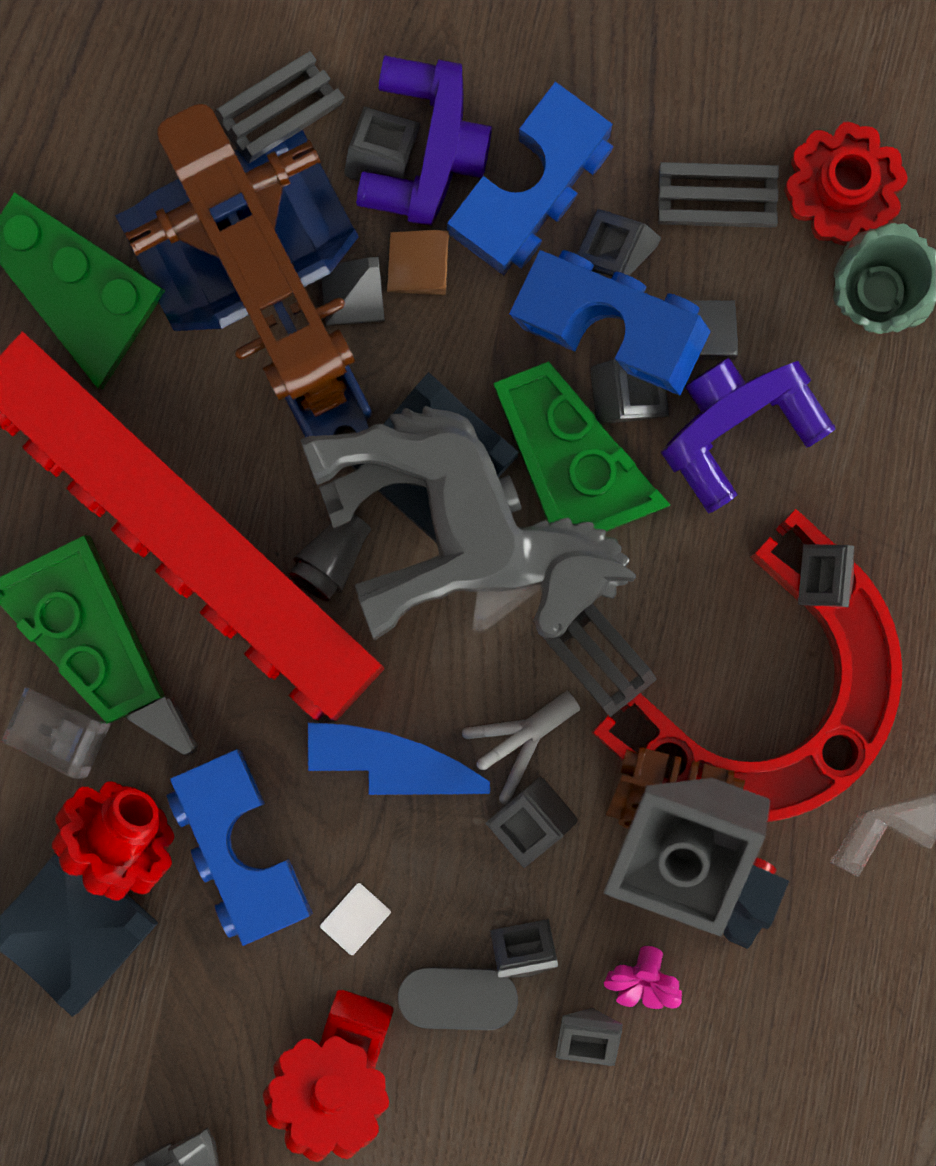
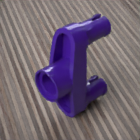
M384 56L379 78V91L430 100V106H434L421 176L416 175L413 181L362 171L356 205L407 215L408 222L432 226L445 200L453 173L478 178L484 176L492 126L463 121L462 64L438 59L437 64L433 65Z
M728 357L685 386L701 412L667 443L661 454L673 472L680 470L708 514L716 511L738 495L709 450L713 447L711 442L768 403L771 406L778 404L806 448L817 443L836 429L807 384L811 382V379L799 361L782 366L745 382Z

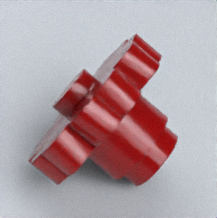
M843 122L835 130L833 136L826 131L815 130L809 135L806 142L795 150L791 158V164L796 173L789 177L784 187V192L790 201L792 216L800 221L812 220V233L816 239L821 241L832 240V242L838 245L845 246L859 232L867 231L870 228L876 229L890 223L899 214L901 203L896 194L906 185L908 176L904 167L901 166L902 157L899 150L889 146L880 147V136L875 128L869 126L860 127L852 122Z
M113 781L104 783L98 792L92 788L82 786L64 803L55 817L60 831L54 838L52 847L59 857L61 868L70 875H82L84 887L91 894L104 895L112 900L123 899L129 890L138 894H147L172 865V859L166 850L175 837L171 827L167 824L166 815L162 809L157 807L154 800L148 794L136 788L123 787L121 784Z
M333 1036L320 1047L313 1040L305 1038L300 1040L292 1049L282 1053L275 1062L273 1070L276 1078L264 1089L263 1100L267 1107L266 1120L268 1124L273 1128L286 1130L284 1137L288 1150L296 1154H303L313 1162L322 1161L331 1151L340 1158L349 1159L376 1138L379 1133L376 1119L389 1107V1098L385 1091L386 1080L384 1074L379 1070L366 1068L367 1054L361 1046L349 1044L343 1038Z

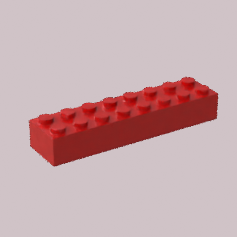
M23 331L0 354V428L6 430L13 437L21 430L29 438L22 448L55 477H58L65 471L73 479L66 489L89 511L94 512L100 518L108 511L117 520L110 530L122 542L142 558H145L151 551L162 561L155 572L166 583L187 599L195 592L207 604L199 613L221 634L232 639L239 633L249 642L251 646L244 655L265 675L275 680L282 673L293 683L296 688L288 696L309 716L319 721L326 714L330 719L337 721L385 668Z

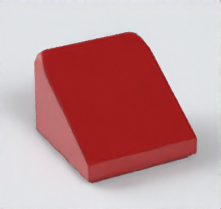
M338 990L319 1046L321 1047L330 1037H341L349 1044L361 1046L367 1054L366 1068L375 1069L394 1011L393 1007L358 994Z

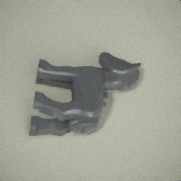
M427 406L423 408L422 414L404 408L401 414L390 415L394 429L377 424L358 433L308 436L300 439L317 485L331 480L344 467L364 463L354 472L319 487L334 529L352 522L354 513L360 504L386 486L392 484H411L427 488L439 556L355 584L359 596L358 599L374 641L393 629L398 620L411 608L425 601L440 599L455 591L501 592L540 584L541 600L533 622L539 635L544 638L554 639L564 634L573 620L600 596L614 599L617 595L616 586L626 585L628 582L636 579V574L626 567L630 559L621 552L622 547L618 540L613 537H606V530L594 528V524L591 522L574 524L570 518H562L550 523L543 520L531 526L517 527L511 513L522 510L510 475L498 479L484 444L478 440L474 427L469 420L460 414L433 409Z

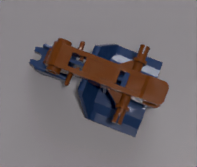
M196 104L167 118L158 127L157 134L179 179L153 191L135 206L115 216L146 277L166 290L159 303L173 331L222 329L249 315L260 337L239 347L235 351V356L238 359H244L264 348L267 349L273 362L263 367V370L278 400L286 399L304 437L337 435L338 432L344 429H350L355 433L368 429L367 419L372 416V410L349 367L350 364L356 361L341 331L337 329L328 334L321 319L344 308L345 300L338 297L315 309L304 288L330 274L359 237L320 164L319 156L316 150H314L310 139H307L304 131L301 130L248 164L238 149L233 150L215 113L209 106ZM291 295H294L297 300L296 303L289 306L293 315L303 312L309 324L298 331L281 301ZM273 305L288 335L278 341L275 340L270 330V327L277 324L273 314L264 318L261 312Z

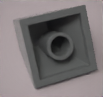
M714 778L648 785L607 881L604 894L721 937L766 836L770 799Z

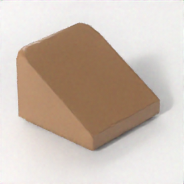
M449 230L391 232L387 292L446 295Z

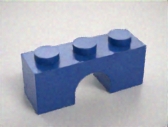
M555 81L519 128V142L533 151L543 165L544 174L540 181L529 190L508 192L483 176L448 221L447 230H449V235L503 276L513 264L522 269L542 243V240L536 236V233L548 217L558 222L576 199L578 193L571 187L583 171L586 170L591 175H594L611 153L614 146L608 143L607 140L610 137L613 124Z
M539 250L509 313L519 326L527 332L576 351L583 334L596 321L605 318L623 320L625 323V336L615 360L627 374L680 396L711 332L700 315H698L700 308L694 303L674 294L668 293L664 301L644 293L647 288L646 285L626 274L614 272L610 279L592 271L594 264L570 251L562 250L559 257Z
M236 749L170 779L175 791L167 794V800L179 826L182 828L190 824L199 846L191 849V855L202 880L205 883L213 879L223 900V902L215 905V909L228 938L238 934L242 946L313 914L289 859L268 868H253L240 861L233 851L231 833L236 821L243 814L265 804L242 750Z

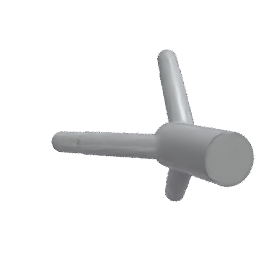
M568 691L559 695L526 720L466 727L462 730V736L465 739L514 734L477 761V767L480 770L487 769L523 744L499 796V801L502 804H508L511 801L539 740L580 711L577 701Z

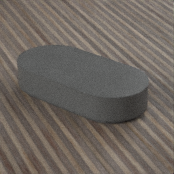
M421 967L410 972L402 981L398 992V1005L406 1020L420 1028L495 1030L503 1027L513 1018L518 1006V994L513 981L510 978H499L496 969Z

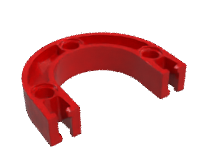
M797 509L793 510L775 529L782 537L789 530H792L804 544L836 545ZM769 537L750 558L798 600L801 574L771 553L778 543ZM855 562L854 582L848 607L804 606L821 625L830 644L834 661V686L830 703L822 720L814 731L795 748L774 758L762 761L743 762L720 757L699 746L641 693L620 709L625 712L627 708L633 705L656 730L655 737L649 740L643 748L655 751L661 744L670 743L681 750L684 757V765L678 774L676 782L687 781L692 761L699 762L696 780L701 778L704 764L735 771L734 778L745 780L744 790L770 799L767 821L769 822L798 816L820 807L849 788L867 770L886 742L896 717L902 687V658L897 631L889 609L876 586ZM607 716L591 733L623 761L626 750H634L609 732L616 721ZM835 735L847 739L852 748L851 761L840 770H834L829 767L824 761L822 754L826 741ZM664 778L662 784L667 783L668 778Z

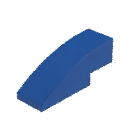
M308 722V771L369 770V795L490 794V781L461 762L426 745L378 730L344 724Z

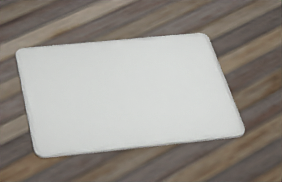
M358 883L323 921L320 928L350 955H354L391 914V911L361 883Z

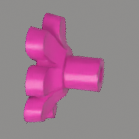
M641 947L636 966L618 965L614 968V971L608 972L604 981V986L607 989L619 991L616 1002L626 1007L635 1006L639 999H642L645 1007L651 1009H662L663 1006L673 1009L679 1007L682 1003V991L679 990V981L675 977L665 975L660 971L663 952L656 947Z

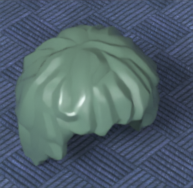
M891 222L876 229L870 228L867 231L859 232L844 248V253L841 255L834 271L835 287L833 299L835 305L841 308L843 315L850 317L854 323L860 326L863 325L868 332L882 334L894 331L898 333L908 327L920 325L933 312L936 303V250L928 246L927 240L919 237L915 229L910 228L904 223L896 224Z

